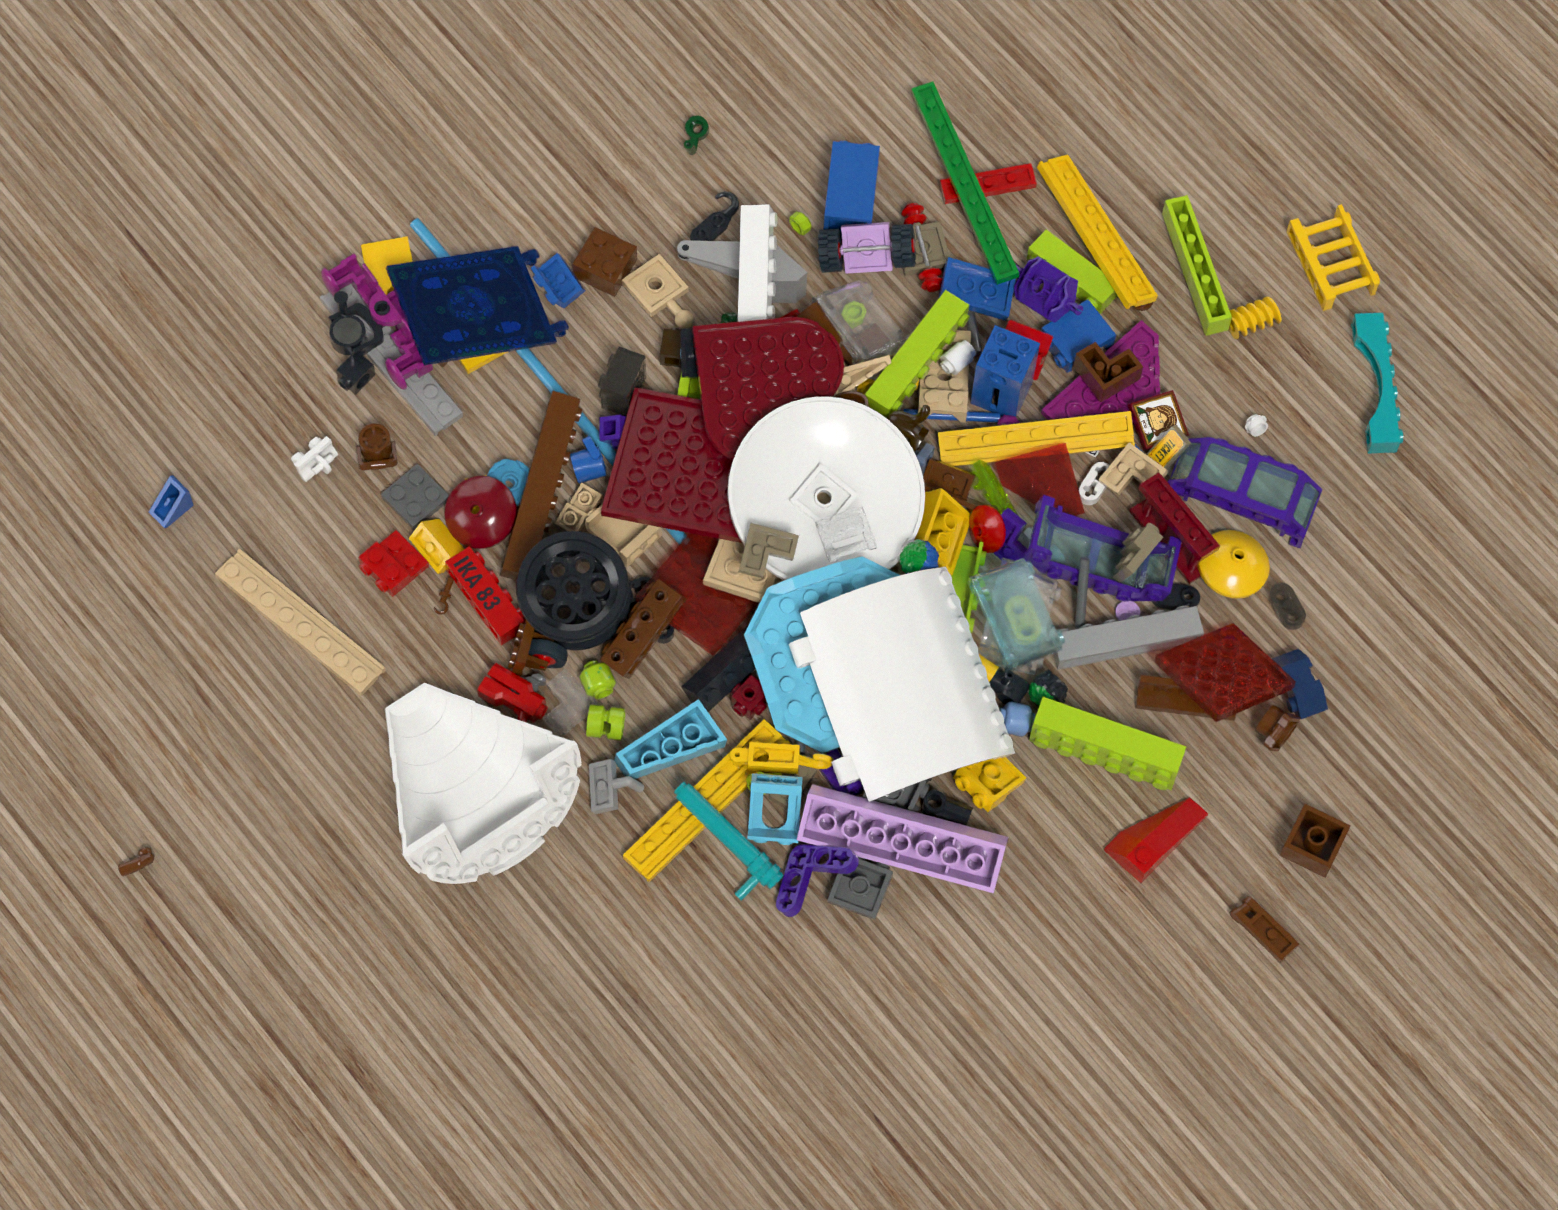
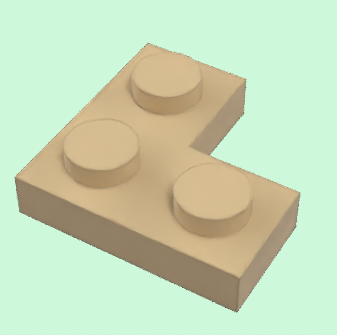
M1128 443L1098 480L1102 485L1119 496L1133 478L1142 483L1158 472L1165 477L1168 471L1131 443Z

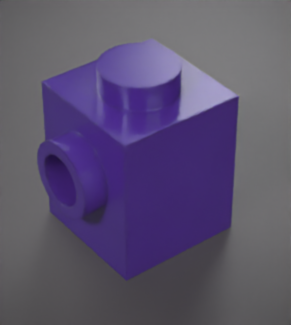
M622 415L600 417L599 441L612 445L613 449H618L626 417Z

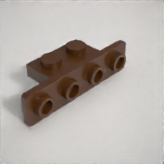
M934 458L929 459L923 475L925 492L942 488L960 505L968 507L967 511L971 513L977 506L987 505L968 497L976 474Z

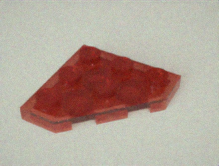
M1066 443L995 462L1002 487L1034 505L1043 495L1055 498L1053 507L1063 506L1062 512L1073 516L1085 514Z

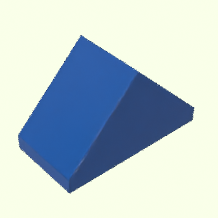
M173 475L170 476L150 508L149 513L164 528L169 527L194 506L190 492Z

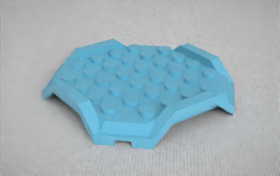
M862 556L791 577L767 588L744 633V637L753 659L774 727L778 732L822 754L840 747L811 666L797 668L789 644L798 639L808 637L800 614L801 612L853 590L900 576L899 574Z

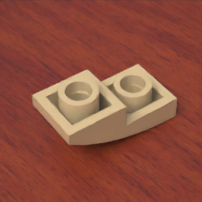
M581 483L570 503L567 502L555 524L567 531L580 532L586 524L587 514L593 508H597L604 495Z

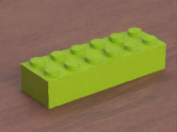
M1045 697L1041 700L1029 739L1039 748H1051L1057 750L1062 756H1074L1080 758L1085 764H1097L1105 767L1111 773L1120 772L1128 775L1134 781H1146L1157 789H1168L1171 791L1186 750L1184 745Z

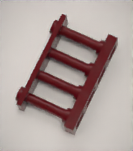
M1158 472L1139 485L1138 489L1146 499L1132 507L1130 513L1143 528L1148 523L1155 525L1160 531L1159 534L1163 536L1160 542L1168 544L1170 536L1182 541L1176 568L1187 582L1191 584L1201 577L1198 570L1199 563L1218 551L1220 545Z

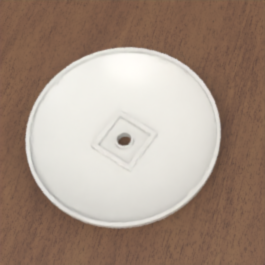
M811 397L793 401L775 409L758 421L741 442L731 465L728 480V504L734 527L744 546L751 523L799 535L793 561L768 556L766 569L775 576L787 580L840 561L862 556L890 570L900 560L902 549L909 542H913L918 533L924 512L925 487L922 471L912 447L898 428L887 418L855 401L836 397ZM821 492L827 493L830 496V502L828 504H821L817 499V495Z

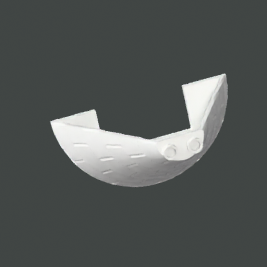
M423 683L385 708L393 782L396 787L399 833L402 837V855L417 873L426 874L432 881L448 884L475 882L479 875L488 872L493 876L518 864L545 842L543 837L552 826L558 827L568 813L580 783V779L576 775L577 768L581 766V756L578 745L574 740L571 741L553 735L549 730L505 716L498 710L475 703L473 700L452 694L427 683Z

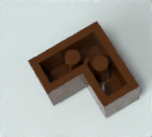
M1096 342L1077 352L1073 365L1100 402L1105 401L1140 380L1143 370L1142 364L1130 348L1109 360Z

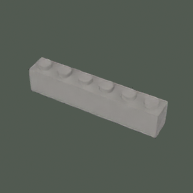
M1180 606L1174 611L1165 612L1164 610H1158L1147 616L1133 615L1128 617L1127 620L1121 621L1112 619L1095 626L1093 624H1086L1075 630L1060 629L1052 634L1050 644L1057 670L1200 643L1204 631L1197 606Z

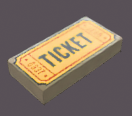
M1174 425L1146 455L1165 469H1168L1191 442L1181 429Z

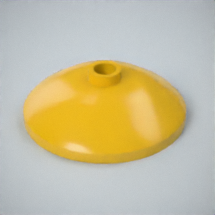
M1222 530L1212 534L1219 543L1220 548L1202 560L1198 565L1199 573L1204 582L1216 593L1229 598H1245L1257 593L1267 581L1270 570L1269 559L1262 545L1252 536L1237 530ZM1235 554L1239 555L1241 559L1236 558Z

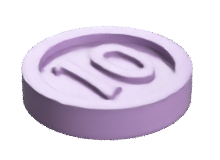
M1122 601L1115 610V616L1118 621L1127 620L1128 617L1133 615H1140V609L1133 601Z

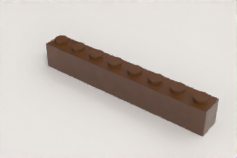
M556 391L551 393L517 511L516 522L512 529L499 576L517 580L518 571L524 558L537 543L542 541L543 532L548 533L552 519L548 518L550 509H555L558 496L554 495L556 487H561L564 474L560 473L562 465L567 466L570 452L566 451L568 443L573 444L577 431L572 428L574 421L579 422L583 408L579 407L581 400L579 398Z

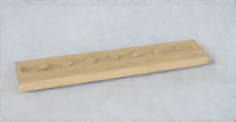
M238 549L237 553L233 557L231 556L215 573L217 579L360 696L386 671L381 663L241 549Z

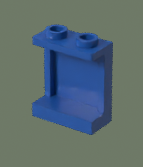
M1088 299L1079 304L1083 306V311L1079 310L1082 312L1080 315L1069 311L1057 322H1050L1041 328V331L1053 335L1054 338L1049 351L1054 356L1056 365L1059 368H1063L1066 373L1072 371L1077 352L1094 342L1100 348L1104 347L1107 350L1115 342V332Z

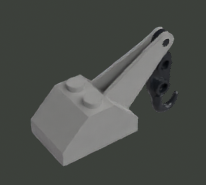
M724 191L715 195V198L726 197L731 200V205L725 210L712 213L694 228L690 234V240H684L678 244L677 255L681 260L739 279L740 242L714 241L728 228L733 215L739 209L740 203L737 196L731 192ZM777 245L776 250H773V259L776 260V273H772V282H775L776 294L772 297V303H797L806 295L807 271Z

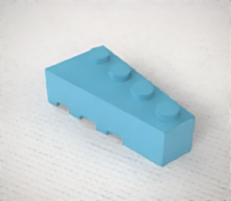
M698 699L616 753L614 761L624 776L637 779L724 748L727 738Z

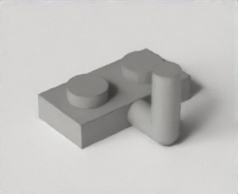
M612 759L589 764L591 812L595 814L618 809V788L629 787L638 793L644 790V785L630 776L617 778L616 762Z

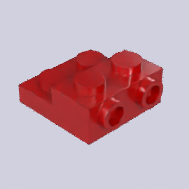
M397 530L380 544L376 541L358 557L360 570L367 577L371 575L376 580V586L383 593L388 592L392 597L429 567V562Z

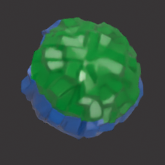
M916 539L913 542H909L902 549L899 562L902 566V571L908 574L938 568L939 554L936 548L929 542Z

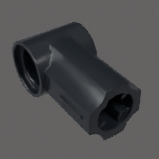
M939 790L927 792L921 805V811L925 815L965 826L973 810V807L950 799ZM928 801H936L940 807L932 808L928 805Z

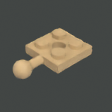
M660 254L622 279V285L650 317L668 307L675 315V323L678 327L684 329L689 328L693 324V314L688 310H682L675 302L678 298L689 292V287ZM656 281L662 286L657 290H653L649 287V284Z

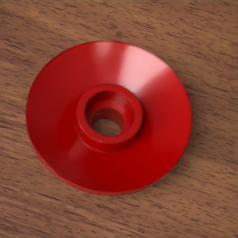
M980 505L972 511L969 518V532L974 544L979 548V543L983 542L982 551L987 553L997 552L1002 548L1006 538V528L1002 516L990 505Z

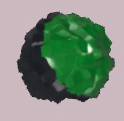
M1048 669L1034 676L1029 686L1028 694L1030 700L1038 708L1043 697L1064 704L1068 687L1064 682L1061 683L1062 681L1059 677L1052 674Z

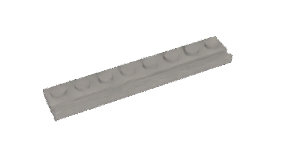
M352 284L340 290L348 294L347 307L355 303H361L367 307ZM330 292L320 296L321 303L332 315L338 312L337 302ZM354 315L361 319L365 325L367 342L372 340L374 334L370 326L360 316ZM385 326L382 328L384 342L366 355L434 436H436L442 429L445 430L462 418L463 412L429 373L420 378L415 374L406 379L407 389L405 390L400 389L392 381L385 366L386 359L390 358L394 361L401 357L402 354L390 339V335L394 333L389 326Z

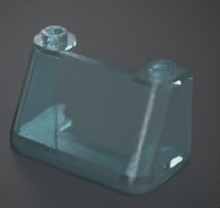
M1024 558L969 577L967 582L971 593L977 595L976 601L980 604L998 646L999 654L1003 653L1001 656L1005 672L1014 671L1062 650V644L1065 643L1060 629H1055L1032 576L1035 575L1033 565L1030 560L1026 562Z

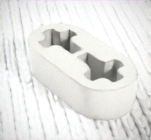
M1098 462L1092 466L1080 485L1078 491L1080 502L1085 505L1097 503L1106 489L1104 485L1096 480L1097 474L1101 471H1106L1110 466L1109 464ZM1092 486L1095 487L1093 495L1091 494L1087 497L1085 495L1086 491L1088 492Z

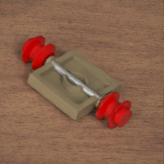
M910 203L901 211V215L906 218L904 224H912L914 228L916 264L915 267L903 268L904 275L920 273L918 277L921 281H924L921 284V288L928 292H935L941 288L943 278H939L942 274L940 269L945 268L946 260L950 257L940 221L922 225L927 219L926 215L921 214L924 211V207L917 203Z

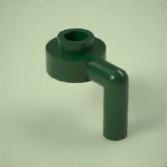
M692 116L685 124V131L690 140L684 142V147L689 155L696 153L699 141L706 138L709 134V124L702 116ZM697 126L702 127V131L699 133L694 132Z

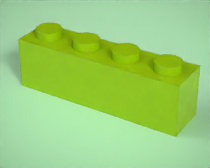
M1047 229L1028 248V261L1041 257L1070 277L1077 279L1076 297L1083 302L1088 299L1099 314L1117 297L1116 292L1102 270Z

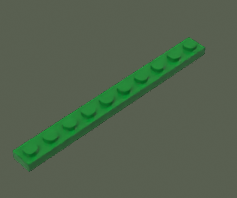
M934 82L911 88L912 96L996 284L1018 278L1019 271Z

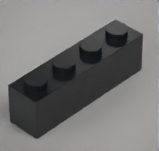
M749 624L681 686L691 703L699 699L707 712H709L737 684L741 683L756 669L744 637Z

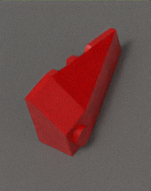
M1189 797L1121 831L1104 848V851L1138 882L1142 883L1208 816V813Z

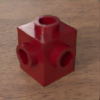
M752 675L743 684H737L731 692L732 709L741 717L746 716L751 720L755 715L759 716L767 707L761 683Z

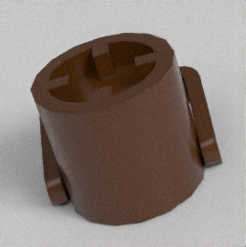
M376 423L362 428L358 439L360 446H356L359 469L365 471L395 467L398 464L395 441L391 443L387 428ZM393 451V459H389ZM362 456L368 462H362Z
M1272 705L1257 725L1255 731L1267 738L1263 744L1270 751H1279L1294 732L1301 718L1296 714L1285 713L1277 706Z

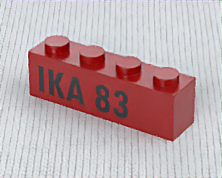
M469 546L445 561L446 571L454 579L460 591L502 646L516 637L520 623L525 624L526 619L519 607L516 609L511 603L513 599L509 592L499 587L497 584L499 580L492 570L488 572L485 568V561L478 551L474 553Z

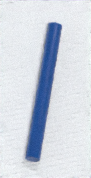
M904 409V412L917 415L918 409ZM967 412L966 421L998 423L1000 413ZM932 413L927 418L931 420L959 421L952 414Z

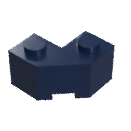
M1296 649L1272 658L1274 667L1271 669L1272 676L1276 682H1279L1286 688L1288 694L1286 705L1291 713L1304 719L1328 710L1324 688L1320 679L1315 681L1314 676L1311 674L1310 668L1313 665L1306 654L1300 649Z

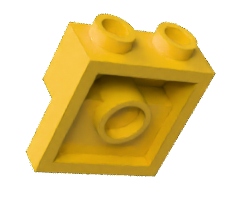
M1006 757L990 759L959 768L953 777L957 788L961 791H967L973 797L975 806L980 809L984 808L987 812L1002 803L1008 794L1021 786L1026 780V777Z

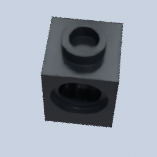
M350 355L336 370L338 384L344 390H351L354 394H357L375 376L374 364L364 356L355 361L353 355Z

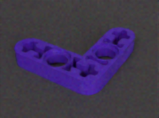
M796 846L791 851L776 900L777 909L787 917L797 915L802 908L812 871L849 874L857 868L859 864L858 856L850 849L843 847ZM825 854H829L828 861L820 865V858ZM800 875V882L795 886H791L792 879Z

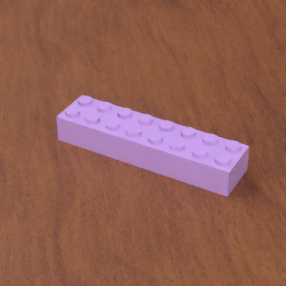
M813 784L807 795L797 836L798 841L817 846L848 848L861 858L994 893L1009 838L884 803L869 802L865 798Z

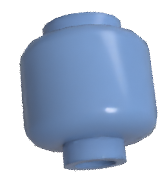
M1008 702L1004 708L999 709L1004 717V724L1008 734L1023 737L1027 732L1032 731L1035 713H1032L1030 706Z

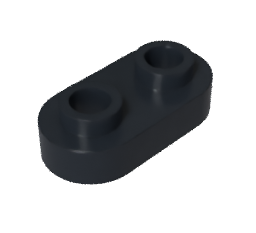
M1166 582L1157 583L1159 585L1166 586ZM1173 583L1171 593L1163 601H1152V603L1156 607L1175 610L1180 606L1198 607L1200 593L1192 586ZM1184 595H1191L1192 599L1188 600Z

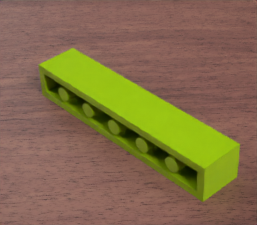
M1185 195L1165 200L1162 215L1205 336L1228 331L1232 316L1189 197Z
M947 290L943 292L893 357L891 364L886 366L866 392L865 396L871 409L880 413L885 418L893 411L901 409L903 399L906 396L910 397L915 391L916 382L919 379L923 380L930 370L929 365L933 361L936 363L943 353V347L953 342L959 326L963 328L970 318V315H968L969 304Z

